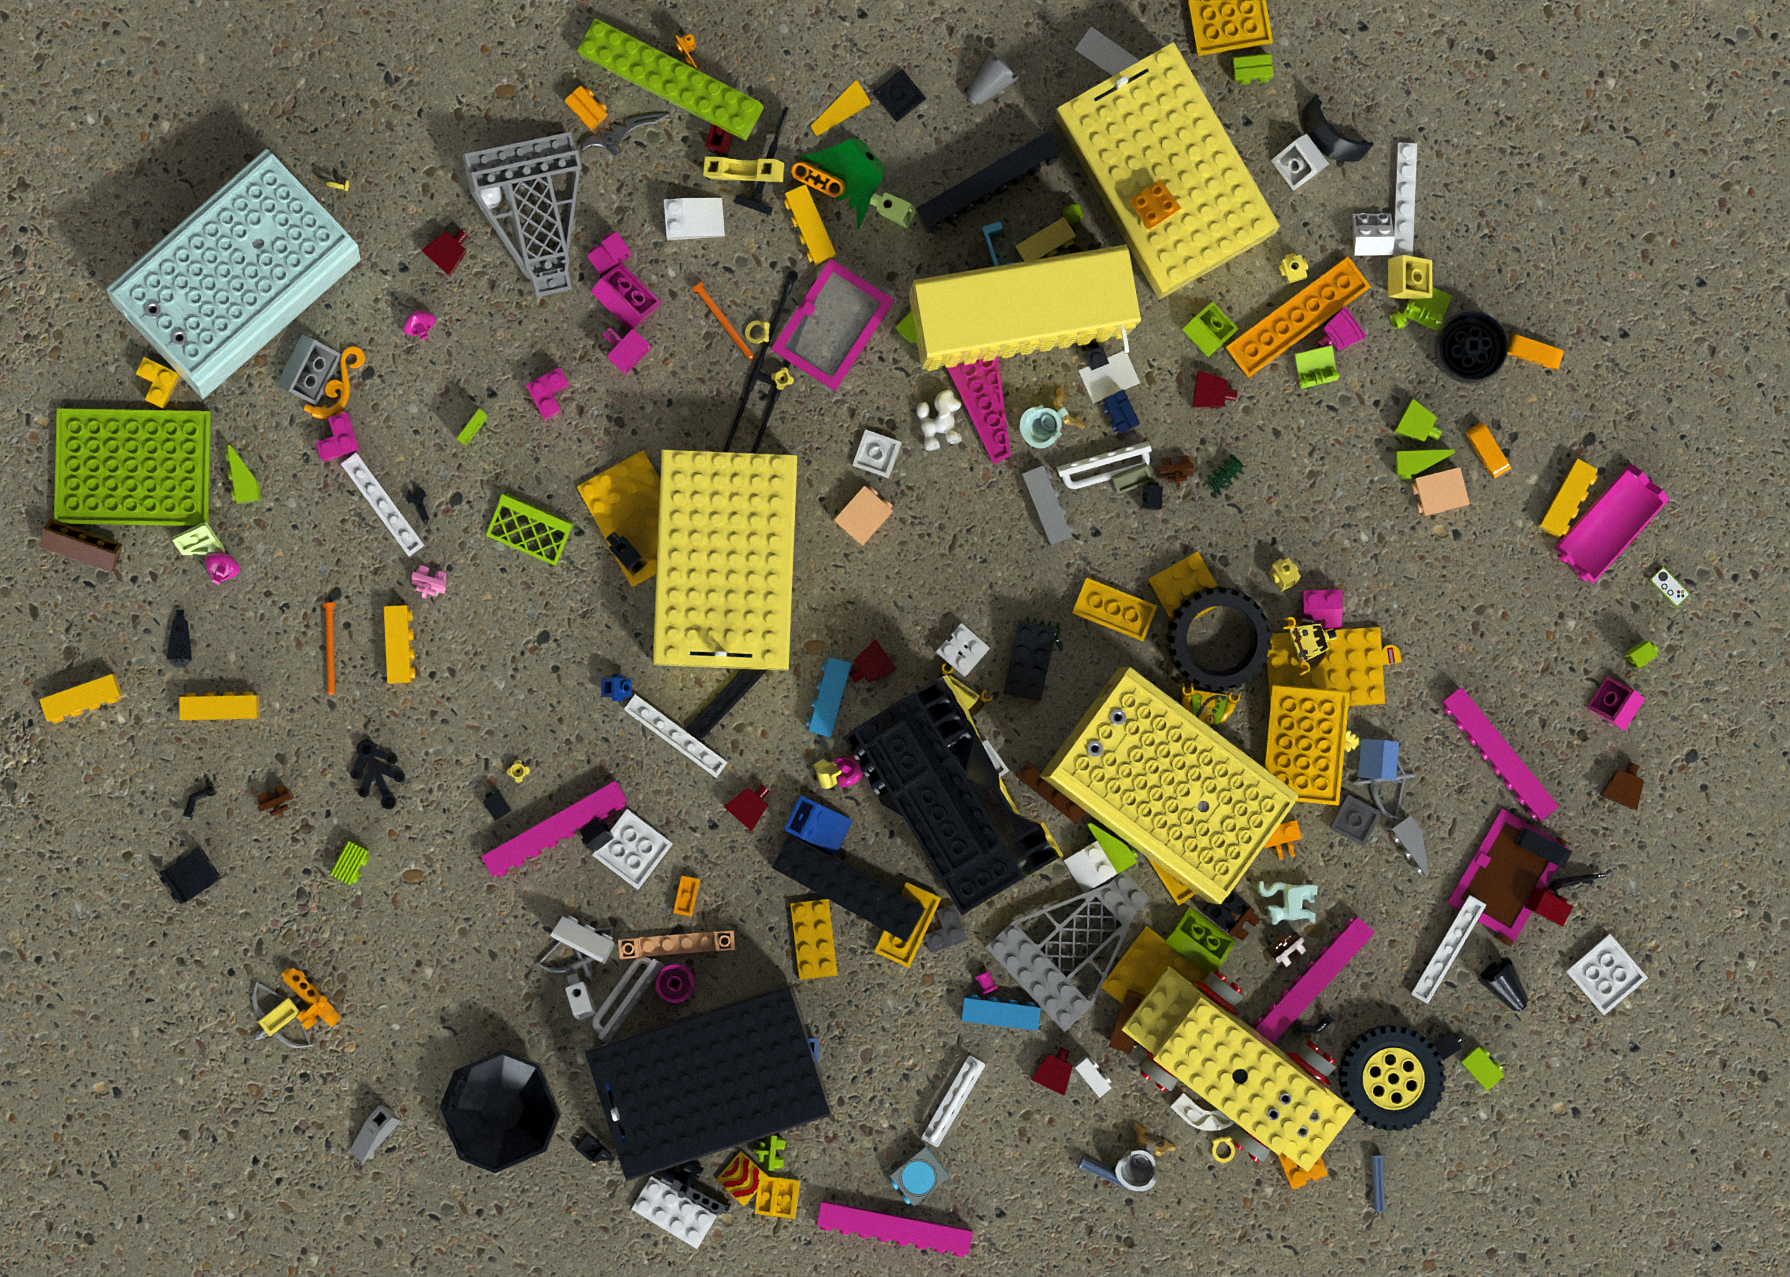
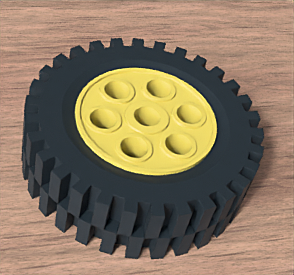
M1381 1025L1376 1026L1375 1029H1368L1366 1033L1358 1035V1039L1353 1040L1350 1043L1349 1049L1345 1050V1056L1340 1061L1341 1069L1338 1071L1341 1095L1346 1102L1355 1108L1356 1111L1353 1114L1368 1125L1386 1131H1402L1404 1128L1411 1129L1413 1125L1421 1124L1423 1119H1428L1431 1116L1430 1113L1432 1111L1435 1112L1438 1108L1436 1106L1438 1101L1441 1102L1443 1098L1441 1093L1445 1091L1443 1084L1446 1081V1076L1443 1072L1445 1067L1441 1063L1442 1058L1437 1053L1435 1046L1420 1033L1403 1026ZM1393 1054L1394 1062L1392 1064L1385 1063L1386 1055ZM1404 1062H1412L1413 1066L1410 1071H1404ZM1377 1066L1380 1072L1377 1076L1372 1077L1370 1069ZM1391 1073H1396L1397 1081L1393 1084L1389 1083L1388 1076ZM1409 1080H1414L1416 1083L1413 1090H1407L1406 1083ZM1377 1085L1383 1088V1092L1379 1096L1373 1094V1089ZM1395 1092H1399L1401 1095V1099L1397 1103L1391 1100V1096Z

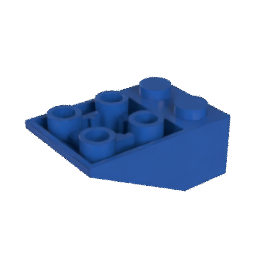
M801 795L784 830L836 855L853 820Z

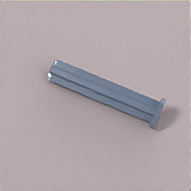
M1370 1154L1369 1156L1372 1157L1375 1212H1384L1383 1157H1385V1154Z
M1083 1155L1078 1169H1085L1126 1188L1119 1182L1114 1170L1086 1158V1155Z

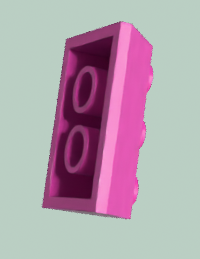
M622 263L604 275L591 290V293L630 331L640 326L662 303Z

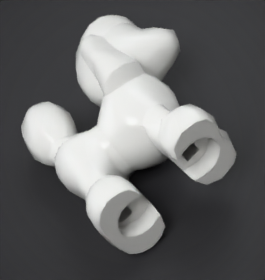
M944 390L936 396L934 404L939 414L935 419L929 418L930 408L926 402H920L917 406V416L922 421L921 428L925 435L924 447L928 451L940 448L938 440L934 438L936 432L945 434L947 442H950V444L962 441L960 433L954 431L953 428L955 423L953 411L961 407V402L955 399L951 390Z

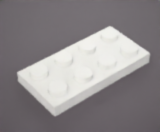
M653 1176L650 1177L631 1209L698 1249L717 1217L716 1214L709 1212L705 1207L693 1204L689 1198H679L678 1192L670 1189L669 1186L661 1183L660 1180Z

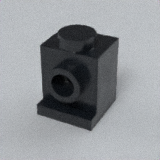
M1147 482V489H1143L1142 501H1146V503L1142 504L1141 509H1162L1163 486H1159L1157 482Z

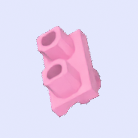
M422 565L419 566L416 572H413L411 577L412 584L417 585V591L423 592L422 598L426 599L428 594L435 596L436 591L445 594V572L437 571L434 578L429 577V568Z

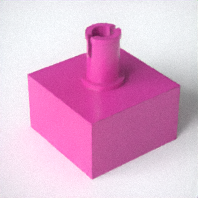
M610 327L607 330L612 336L605 331L603 337L615 347L606 357L626 376L651 350V346L634 329L622 338Z

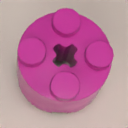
M670 964L664 967L656 978L655 986L657 993L662 999L670 1003L685 1001L690 997L695 988L693 973L689 968L681 964ZM673 978L676 981H680L677 989H675V986L670 985L673 982Z

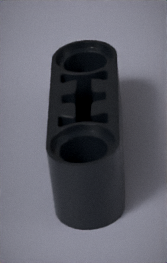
M1521 827L1514 842L1515 845L1562 868H1565L1572 853L1571 850L1525 827Z

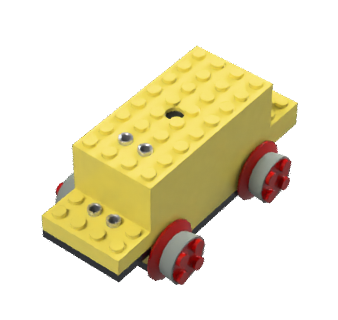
M1168 966L1121 1027L1122 1031L1141 1044L1148 1054L1138 1064L1141 1069L1140 1074L1148 1080L1152 1078L1156 1081V1086L1164 1092L1166 1090L1172 1091L1179 1079L1236 1122L1240 1127L1230 1135L1234 1142L1233 1145L1241 1151L1245 1149L1249 1154L1248 1156L1258 1163L1259 1160L1264 1162L1270 1150H1272L1277 1155H1280L1282 1152L1309 1172L1356 1111L1352 1105L1323 1084L1331 1085L1327 1076L1337 1067L1334 1064V1058L1326 1052L1322 1054L1319 1051V1047L1311 1040L1308 1043L1303 1041L1297 1053L1288 1051L1286 1054L1236 1016L1239 1013L1234 1006L1244 997L1241 993L1242 988L1235 982L1230 984L1226 981V976L1219 970L1216 972L1210 970L1204 983L1195 981V984L1198 986L1197 988ZM1317 1113V1116L1311 1117V1114ZM1305 1128V1131L1299 1132V1129Z

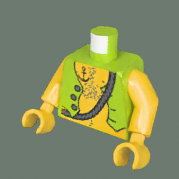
M1182 683V706L1209 727H1211V724L1219 725L1225 722L1233 713L1236 703L1240 700L1241 691L1235 696L1232 694L1233 689H1231L1229 695L1194 690L1193 683H1191L1190 688H1185L1184 683Z

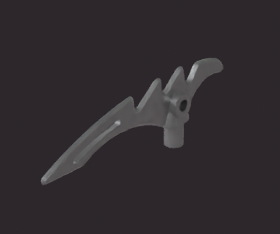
M650 113L631 117L625 120L626 126L612 124L611 128L613 131L601 129L599 131L601 138L595 135L590 136L582 143L581 150L583 151L589 146L597 145L606 150H611L613 155L617 157L621 154L617 145L620 144L626 134L636 127L645 124H655L668 117L670 113ZM657 117V119L646 120V121L634 123L635 121H638V120H642V119H646V118Z

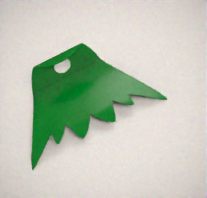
M847 139L825 150L797 157V159L821 164L817 168L825 172L829 171V174L844 181L846 185L845 192L837 196L836 201L850 196L849 210L856 205L857 227L859 229L870 205L871 197L885 174L884 165L866 144L859 139ZM833 183L832 186L838 185L836 193H838L840 191V186L837 183Z

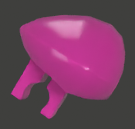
M423 310L412 311L403 324V333L411 336L419 335L421 340L428 338L427 331L433 328L436 316Z
M212 553L206 557L207 570L212 582L219 585L220 582L229 580L240 572L239 564L226 553Z
M838 756L834 760V764L842 772L836 776L839 786L848 787L862 779L864 773L861 771L860 765L854 756Z

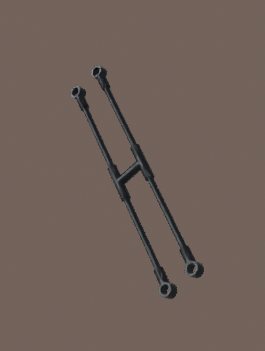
M792 270L787 273V282L782 292L783 296L769 330V342L764 343L760 356L757 357L746 386L744 398L723 452L728 453L749 395L753 391L757 380L773 385L775 388L751 454H756L775 402L778 401L782 390L777 389V384L771 379V376L760 373L787 296L790 295L794 282L798 280L796 271ZM791 273L796 275L794 280L789 279ZM806 314L801 321L790 351L795 353L808 319ZM786 360L784 367L788 369L790 362Z

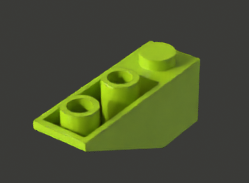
M228 445L225 455L227 462H230L231 469L228 470L229 480L233 481L234 486L231 489L232 499L236 500L238 504L260 501L259 481L235 448Z

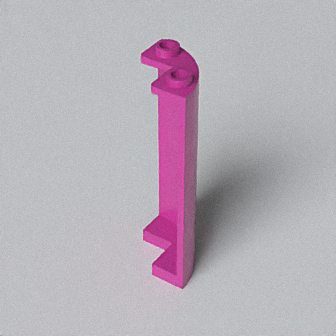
M1630 463L1554 547L1558 553L1557 558L1564 564L1567 562L1578 572L1576 575L1582 581L1588 580L1594 584L1670 500L1663 489L1652 483L1642 470Z

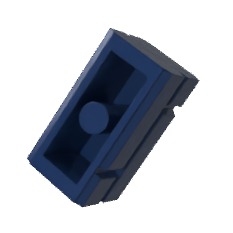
M1124 389L1102 400L1104 404L1101 407L1105 415L1109 414L1112 420L1109 424L1113 432L1117 431L1120 435L1140 425Z

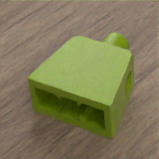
M1412 399L1393 433L1424 442L1427 436L1438 441L1443 430L1434 426L1437 417L1416 400Z

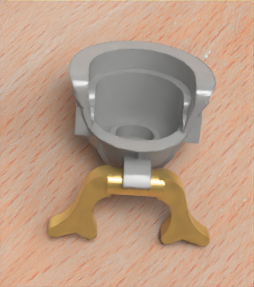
M1135 1122L1133 1128L1137 1134V1142L1144 1150L1137 1148L1130 1151L1128 1149L1117 1163L1115 1173L1119 1182L1126 1188L1133 1191H1146L1155 1185L1160 1168L1156 1166V1159L1151 1154L1154 1153L1157 1156H1161L1166 1151H1174L1177 1146L1170 1144L1166 1139L1163 1140L1162 1147L1155 1146L1144 1138L1147 1128H1143Z

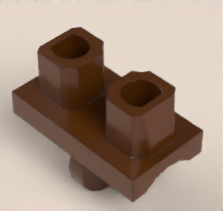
M1189 456L1178 457L1179 464L1172 465L1171 458L1169 457L1161 458L1158 473L1159 480L1168 479V483L1175 482L1176 488L1180 487L1181 481H1187V476H1193L1194 465L1190 462Z
M285 785L274 788L278 798L272 801L268 792L257 795L260 804L258 806L259 811L263 812L275 807L274 810L269 811L272 817L278 814L280 819L285 817L283 812L289 810L287 804L280 806V804L294 799L293 794L289 793Z
M1294 932L1291 936L1287 933L1283 937L1277 934L1276 938L1278 941L1273 945L1275 949L1269 954L1278 963L1287 967L1293 961L1289 956L1290 953L1295 951L1298 955H1302L1307 950L1304 945L1305 940L1297 932Z

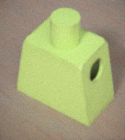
M886 192L883 196L874 193L871 197L870 204L877 207L880 215L906 228L909 227L915 215V208L911 203Z

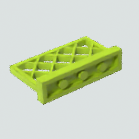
M503 493L485 536L556 566L575 523L510 494ZM502 506L510 509L512 517L502 519L500 514ZM525 515L530 524L520 528L516 517ZM514 519L518 529L508 532L504 522ZM541 522L545 524L548 532L538 535L534 525ZM501 523L505 534L501 536L492 534L494 526ZM531 526L535 537L525 540L522 529ZM559 530L564 532L565 535L562 541L555 543L551 532ZM519 531L522 542L515 544L511 541L509 534ZM549 534L553 544L543 548L539 537ZM536 539L540 549L536 551L529 550L527 542ZM554 546L557 553L554 560L546 556L545 549Z

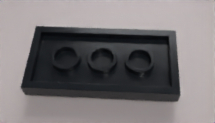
M1018 620L1003 694L1041 701L1056 627Z

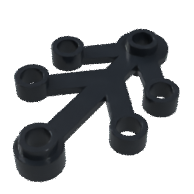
M364 739L357 745L359 758L350 775L354 780L361 779L363 776L362 768L367 759L370 767L363 785L358 789L359 796L365 798L370 795L369 788L373 778H375L382 794V807L388 810L393 809L397 804V799L389 793L382 774L394 778L396 782H403L406 778L405 773L377 764L375 757L384 759L388 764L394 765L398 761V756L394 753L389 754L376 749L373 741ZM366 745L370 747V751L368 753L364 752L363 750L364 746ZM391 755L395 757L393 763L389 762V756ZM356 770L360 772V776L358 778H355L353 776V773ZM398 773H401L403 775V778L401 780H397L396 775ZM366 788L367 794L362 795L361 789ZM388 798L393 800L390 806L386 804Z

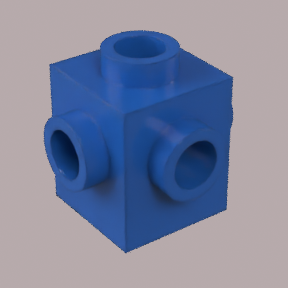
M612 674V678H601V697H612V701H624V697H631V678H624L623 674Z

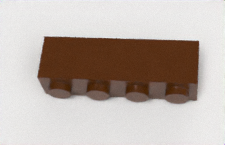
M49 519L42 531L40 547L112 572L119 562L122 544Z
M1027 761L1016 777L1074 824H1077L1086 811L1040 777L1042 772Z

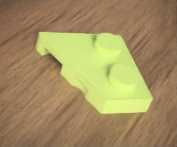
M206 521L173 536L172 539L182 555H207V552L225 553L226 550Z

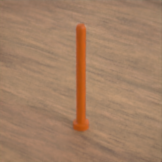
M703 281L699 282L692 288L693 292H698L748 360L754 358L753 353L703 288L705 286Z
M322 603L326 616L328 695H334L333 608L336 607V603Z

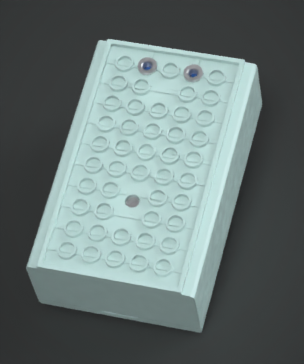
M265 149L110 284L106 290L115 307L192 389L204 399L361 259L358 245L283 164L268 149Z

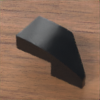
M588 1133L575 1146V1149L593 1163L615 1160V1157Z

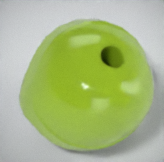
M1079 203L1069 204L1062 210L1063 217L1066 218L1069 224L1077 223L1083 218V211Z

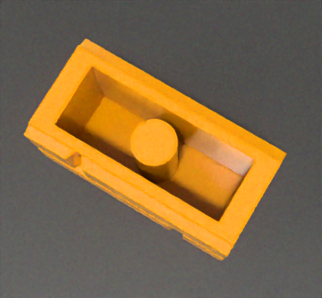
M579 86L564 102L592 131L608 116L605 112L607 108L601 101L597 103L592 98L594 93L588 87L584 89L582 86Z

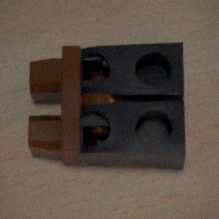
M1232 890L1222 902L1229 909L1228 911L1220 904L1208 903L1201 912L1232 937L1235 936L1243 941L1249 934L1242 927L1247 921L1255 927L1261 919L1255 913V909Z

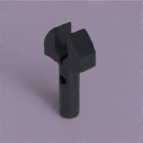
M416 486L419 492L417 500L409 489L406 497L408 503L416 504L422 522H428L430 519L423 504L424 498L427 497L426 492Z

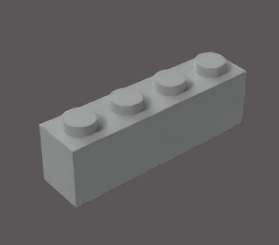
M1043 465L1023 473L1022 478L1049 545L1052 546L1071 538V533L1074 530L1070 521L1066 522L1064 515L1067 513L1064 505H1059L1057 497L1060 496L1056 486L1052 487L1050 483L1052 476L1049 469H1045Z

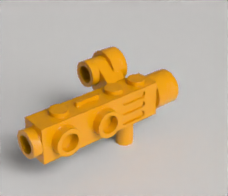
M288 967L281 974L284 977L282 980L310 1007L307 1011L303 1009L296 1016L303 1023L302 1026L306 1030L310 1029L317 1022V1015L331 1028L342 1018L327 1002V998L318 993L319 989L313 983L309 984L305 980L306 977L302 971H296L294 968Z

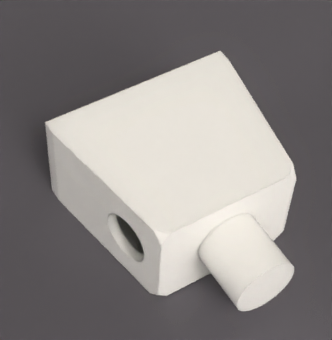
M578 973L567 976L569 987H566L565 990L574 1017L581 1020L595 1015L596 1010L587 985L584 982H580ZM581 991V995L576 997V993Z

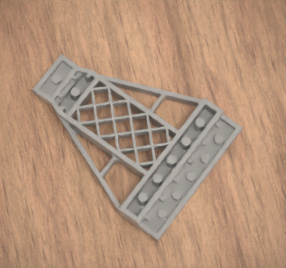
M571 132L463 154L470 192L526 278L531 280L534 298L571 290L572 286L568 273V253L580 169H582L578 150H575ZM571 171L573 177L569 200L556 202L551 175ZM534 179L530 187L523 183V181ZM537 181L544 186L541 194L533 190ZM519 185L527 190L523 198L515 193ZM502 187L505 193L508 212L493 216L480 196L479 191ZM530 193L538 197L534 206L526 201ZM515 198L520 201L518 207H516ZM541 200L548 204L545 213L537 209ZM568 203L565 234H563L557 205ZM524 204L531 208L527 217L519 212ZM534 212L542 216L538 225L530 220ZM505 216L510 218L517 251L497 222V218ZM519 217L525 220L522 226ZM546 219L552 223V228L549 232L541 227ZM528 223L536 228L531 236L524 232ZM538 231L547 235L543 243L535 239ZM523 236L529 239L526 246ZM550 238L557 243L553 251L546 247ZM532 242L540 247L536 255L528 250ZM543 249L550 253V255L539 257Z
M1122 871L1108 884L1012 921L986 948L1065 1032L1093 1006L1136 911L1150 897L1125 871ZM1095 897H1097V898L1100 900V902H1091V901H1092ZM1085 898V901L1060 924L1048 914L1050 910ZM1090 904H1101V916L1089 915ZM1087 905V915H1077ZM1103 905L1114 916H1103ZM1044 913L1055 925V929L1039 944H1035L1022 931L1018 923ZM1076 917H1087V929L1075 928ZM1089 917L1100 918V929H1089ZM1103 918H1114V930L1103 929ZM1073 919V928H1063ZM1116 919L1121 923V925L1117 929ZM1062 930L1073 931V942L1061 941ZM1075 931H1086V942H1075ZM1089 931H1100V943L1089 942ZM1059 932V941H1049ZM1102 932H1113L1102 942ZM1119 935L1120 938L1104 972H1102L1093 962V957L1115 936ZM1048 943L1059 944V955H1047ZM1061 944H1072V955H1061ZM1075 944L1086 945V956H1074ZM1044 945L1045 954L1040 950ZM1088 945H1099L1088 955ZM1048 957H1058V968ZM1061 957L1072 958V969H1060ZM1074 958H1085L1074 968ZM1087 963H1091L1102 975L1091 1000H1087L1071 983V978ZM1061 971L1071 972L1067 976H1065Z

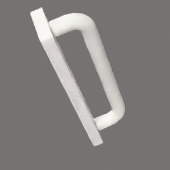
M1146 441L1058 466L1056 469L1059 477L1063 478V482L1068 488L1078 489L1110 480L1111 476L1144 463L1149 465V452L1152 449L1149 442ZM1142 455V462L1075 482L1070 479V474Z
M639 957L633 961L592 1020L593 1028L599 1033L598 1038L604 1042L611 1040L664 966L661 962L655 959L651 960L648 957ZM645 964L647 966L646 970L603 1028L600 1025L601 1019L639 966Z
M971 1055L967 1057L923 1133V1140L935 1147H939L984 1069L985 1064ZM967 1071L964 1078H962L963 1073ZM948 1104L945 1111L943 1112V1107ZM936 1121H938V1123H937V1125L935 1126V1128H933L934 1123H935Z

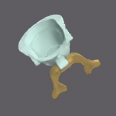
M1061 387L1056 389L1057 396L1054 401V407L1057 412L1040 405L1029 408L1021 417V434L1025 441L1035 448L1049 447L1062 435L1060 432L1062 427L1061 419L1067 425L1077 426L1081 430L1086 427L1079 415L1073 419L1069 416L1065 407H1063L1062 402L1066 401L1068 397L1063 393Z

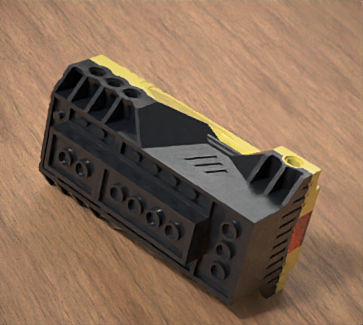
M948 675L935 679L917 689V691L912 692L909 696L899 700L842 737L847 742L851 754L858 761L861 771L868 778L871 788L878 795L881 805L904 817L961 915L974 910L1063 856L1044 822L1020 814L982 744L968 708Z

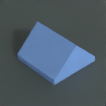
M1361 739L1358 777L1396 781L1399 742Z

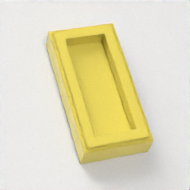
M288 997L258 1022L266 1033L272 1036L296 1017L300 1011Z

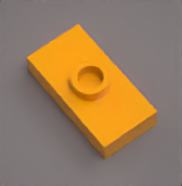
M681 876L673 913L692 917L701 879Z

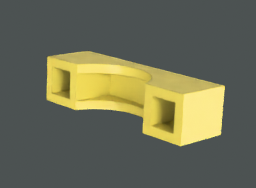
M705 157L703 176L718 180L783 182L784 163L777 159L735 160L724 157Z

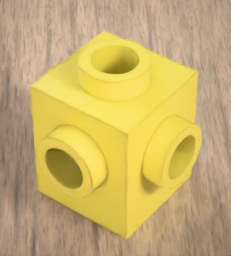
M1296 253L1286 255L1285 259L1281 261L1282 265L1279 266L1282 277L1285 276L1287 284L1304 280L1308 277L1306 273L1308 264L1305 258L1302 259L1301 255L1296 256Z
M1290 558L1275 561L1269 572L1271 581L1278 586L1281 592L1296 585L1301 577L1296 564L1291 562Z

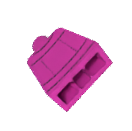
M1344 307L1322 329L1325 337L1318 341L1320 347L1333 345L1338 352L1363 340L1367 335L1349 310Z

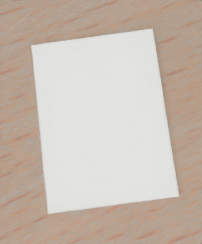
M1124 351L1108 357L1109 364L1091 371L1089 367H1085L1079 370L1093 404L1140 383L1129 356Z

